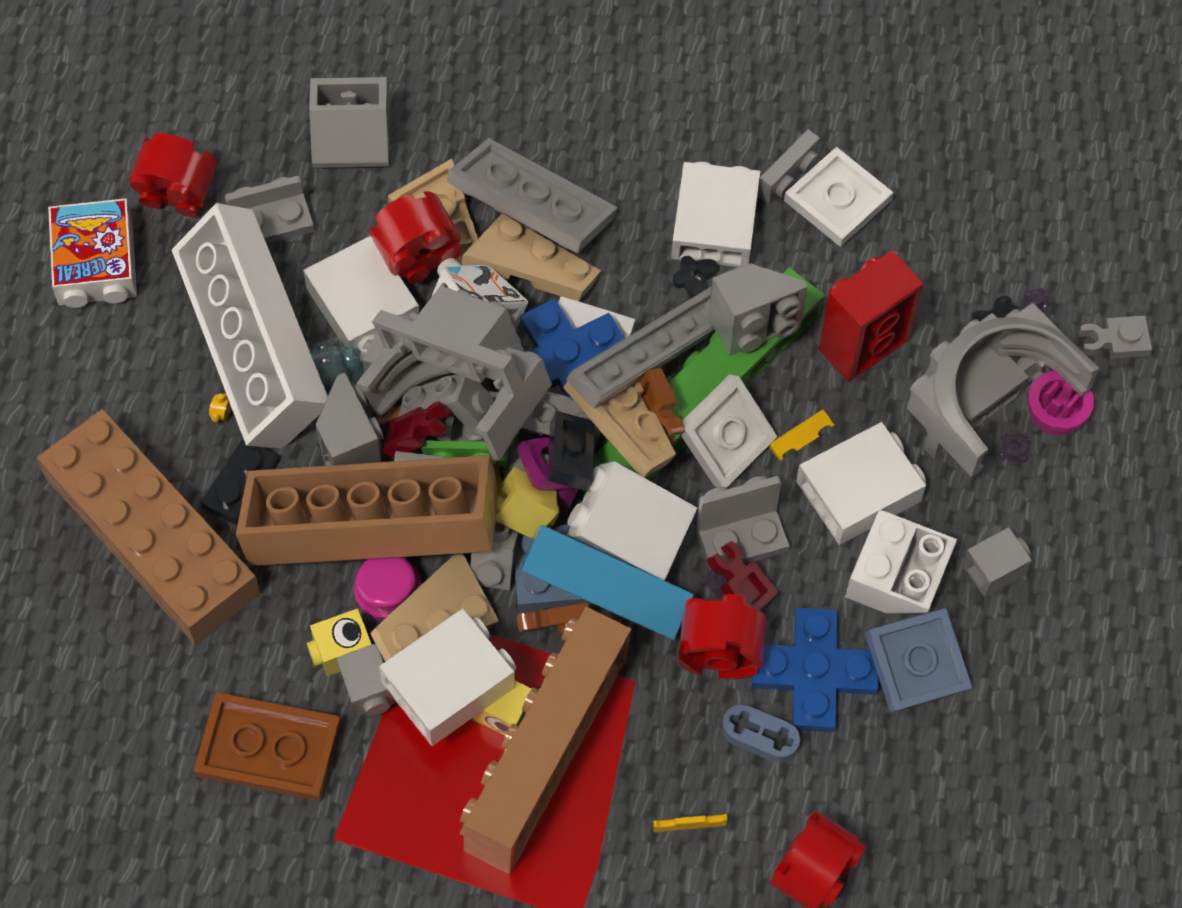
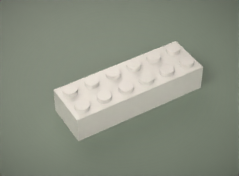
M216 203L172 249V253L246 446L280 449L288 445L320 415L328 396L253 210Z

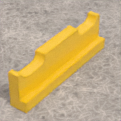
M822 409L773 441L768 447L781 461L783 460V454L791 449L800 450L819 437L818 432L826 426L832 428L834 424L824 409Z
M727 814L654 820L653 830L654 832L726 826Z

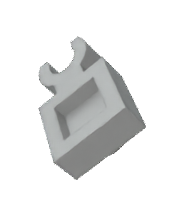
M1145 316L1106 318L1104 329L1095 324H1084L1079 329V337L1090 336L1096 341L1093 344H1084L1082 352L1086 356L1097 355L1102 349H1109L1111 359L1150 356L1152 352Z

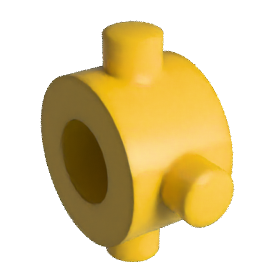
M226 393L215 394L211 401L209 416L213 422H218L219 420L227 421L232 407Z

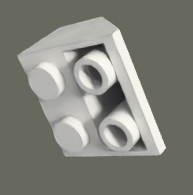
M879 509L850 577L845 597L884 613H928L957 539Z

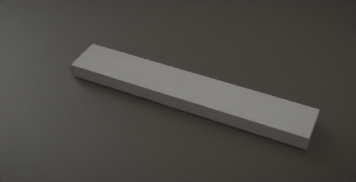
M712 286L572 370L566 380L594 409L639 381L648 370L660 368L708 338L715 332L708 318Z

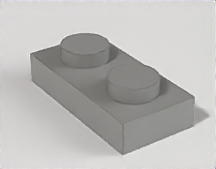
M808 129L760 177L757 197L768 205L778 196L784 198L785 192L795 184V178L801 172L808 173L819 160L817 152L820 137Z

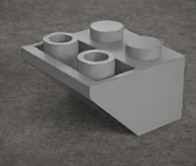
M387 77L310 78L309 113L312 167L389 166V96Z
M751 263L713 277L708 318L729 356L740 351L744 353L753 351L764 341L777 336L779 338L787 337L801 327L807 285L804 280Z
M345 372L337 375L316 422L322 459L326 466L381 462V459L386 457L380 441L384 439L381 428L375 417L368 419L364 409L367 406L364 394L357 384L351 385Z

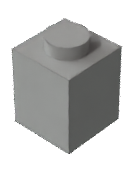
M1008 527L967 549L962 566L985 598L1026 576L1032 559L1025 541L1020 537L1016 538Z
M376 643L337 657L346 688L358 716L363 714L367 716L379 715L387 711L390 705L397 703L381 683L379 666L384 663V659Z

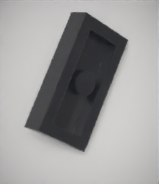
M555 411L550 421L547 481L587 491L593 480L594 423L589 419Z
M242 439L201 500V507L237 526L248 471L274 469L279 462L278 455L262 447L246 446L244 439Z

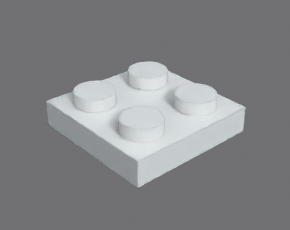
M836 147L785 192L784 201L841 247L892 201L893 192Z
M730 374L682 420L685 432L680 434L713 485L717 488H727L777 438V435L740 377Z

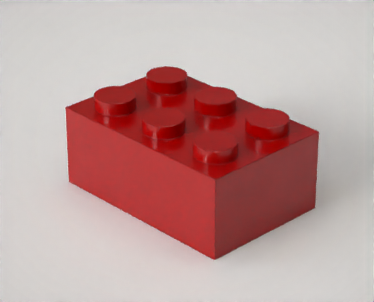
M893 250L881 258L875 256L869 259L862 266L859 273L850 279L844 277L838 280L829 290L819 351L848 383L903 346L910 339L924 283Z

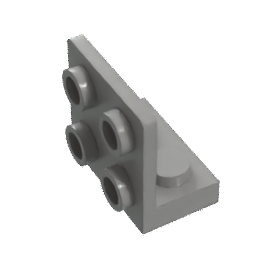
M765 476L755 477L745 482L744 485L731 489L726 487L714 488L700 497L696 532L706 560L718 553L727 562V557L722 552L721 547L730 541L737 544L740 548L744 564L752 560L757 561L789 552L790 546L776 511L781 489V482L778 476L766 478Z

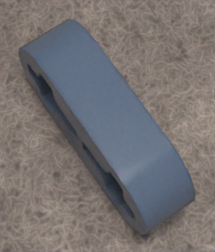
M743 704L734 705L724 714L722 733L725 739L732 745L777 763L788 762L797 754L800 736L792 724ZM741 717L748 719L747 726L758 731V733L744 729L741 734L734 732L735 725L730 721L738 722ZM780 733L787 735L786 743L791 745V747L783 746L781 751L773 748L774 741L763 736V734L772 738H778Z

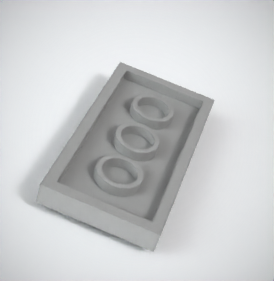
M490 138L452 167L447 178V183L457 187L463 193L479 199L493 207L496 211L512 217L526 225L529 229L545 235L559 243L562 247L576 253L580 252L614 220L618 208Z

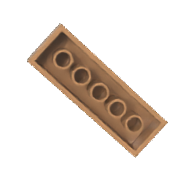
M103 409L36 457L48 482L195 646L260 595L256 576Z
M490 455L248 471L236 536L249 566L492 552L499 485Z
M586 606L579 619L572 617L569 620L562 635V640L565 643L560 653L552 652L542 671V675L546 677L540 689L538 690L533 687L530 690L522 707V711L526 713L520 725L518 726L513 723L503 739L502 747L505 748V751L500 761L492 760L481 780V784L485 785L478 800L471 797L463 810L460 821L464 824L460 834L464 836V852L508 874L511 873L627 660L631 628Z

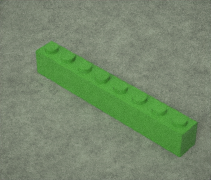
M789 267L783 274L804 280L807 285L801 327L787 337L779 338L777 336L764 341L753 351L746 353L740 351L730 356L715 331L710 338L709 345L701 352L698 350L693 352L685 361L683 370L674 378L672 376L666 378L668 384L673 389L674 397L677 401V404L672 408L674 415L679 416L683 420L729 374L739 376L745 387H747L822 313L825 295ZM680 434L673 435L675 443L671 444L676 455L687 445ZM605 437L602 447L593 455V469L596 466L599 467L600 464L615 461L637 473ZM665 466L645 477V479L650 481ZM579 489L578 493L585 497L587 491Z

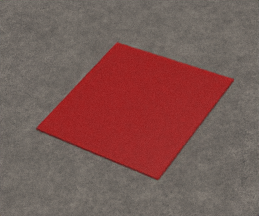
M490 634L491 638L488 640L496 650L504 649L515 663V681L531 689L534 687L539 690L546 677L542 675V671L551 653ZM620 675L617 676L510 874L464 852V836L460 834L464 824L460 821L463 810L471 797L478 800L485 786L481 784V780L488 765L492 760L499 762L505 751V748L502 747L505 735L470 719L431 746L398 703L390 705V708L382 715L333 840L538 908H584L602 855L637 681Z

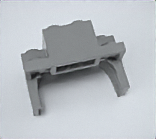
M443 286L438 288L419 314L411 312L409 316L398 314L397 316L380 310L372 323L384 348L357 382L370 411L378 416H382L408 390L425 380L439 375L455 373L482 383L485 377L495 380L493 384L495 388L500 389L499 394L491 408L475 428L478 434L483 435L492 460L501 459L526 419L552 385L544 361L533 352H524L521 340L510 319V313L503 305L495 301L489 303L473 297L466 291H455Z
M1031 303L1022 311L1018 309L1011 311L1005 318H997L991 313L980 322L978 319H975L967 324L960 335L951 343L944 341L939 344L930 354L931 361L925 375L917 379L910 388L911 395L907 409L926 428L928 434L923 448L935 459L947 451L972 478L983 469L981 462L984 454L988 451V448L974 431L977 427L1028 391L1033 381L1043 373L1055 370L1082 396L1092 388L1100 368L1075 346L1034 303ZM1009 356H1020L1021 358L1015 363Z

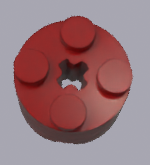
M155 133L151 140L147 136L144 138L129 177V184L140 194L139 202L142 205L160 209L163 203L175 206V211L183 216L195 218L198 211L203 207L218 165L216 158L206 149L203 156L194 151L195 143L185 138L171 134Z
M423 191L425 195L423 198L415 199L411 193L392 201L375 216L377 222L375 228L373 229L371 226L369 228V234L390 273L394 276L399 275L400 278H407L409 283L421 282L427 278L431 270L438 267L444 260L448 258L456 259L462 253V248L459 245L461 237L438 195L430 191Z
M736 594L724 595L722 601H706L698 598L686 600L682 616L678 663L685 670L697 675H701L702 668L719 670L718 678L737 680L753 677L757 674V667L762 669L766 615L748 606L747 598Z
M815 809L805 822L807 825L803 832L798 833L768 884L805 908H827L828 905L830 906L844 885L838 877L840 875L845 877L850 868H854L866 846L859 842V837Z

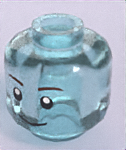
M337 337L307 345L326 393L331 391L337 375L344 372L350 383L353 382V371L359 369V362L352 346L347 348L344 342Z

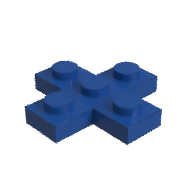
M555 299L520 315V324L535 347L530 352L537 354L545 363L546 371L552 383L549 389L559 385L567 397L571 396L563 387L567 383L566 378L571 371L625 339L610 313L574 329Z
M795 608L794 646L764 645L762 669L757 667V674L751 677V688L793 690L792 725L797 730L834 732L836 728V693L877 695L878 673L870 650L837 649V610Z

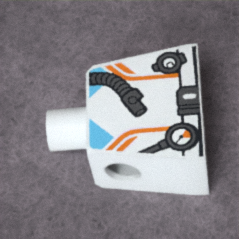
M448 258L439 265L437 273L440 277L432 296L440 286L455 291H466L473 297L489 303L491 301L498 302L509 311L510 319L516 331L520 322V315L524 313L528 301L495 270L487 265H461L455 258Z

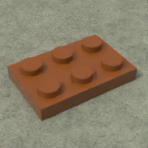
M216 692L193 770L195 777L320 802L341 724L340 716Z

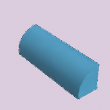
M544 525L536 529L521 566V571L672 640L675 639L681 625L685 601L691 599L694 595Z

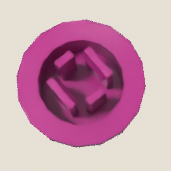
M1053 370L1043 373L1033 381L1028 391L1027 406L1033 423L1040 430L1051 435H1066L1073 433L1087 422L1094 408V396L1091 389L1080 396Z
M403 557L367 559L359 568L354 584L356 602L366 615L375 620L383 621L422 585L420 574L413 564Z

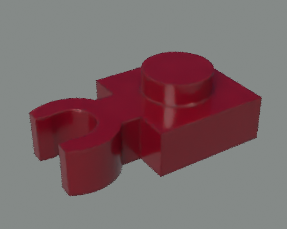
M438 401L428 406L425 410L422 407H418L390 420L382 450L392 459H394L396 451L410 453L417 451L423 446L427 436H438L446 431L447 426L440 420L449 416L451 411Z
M730 541L721 547L722 552L727 557V562L717 553L709 557L707 563L712 571L723 575L727 580L720 586L725 595L736 594L747 598L748 606L760 610L778 592L754 560L744 565L740 548L737 544Z

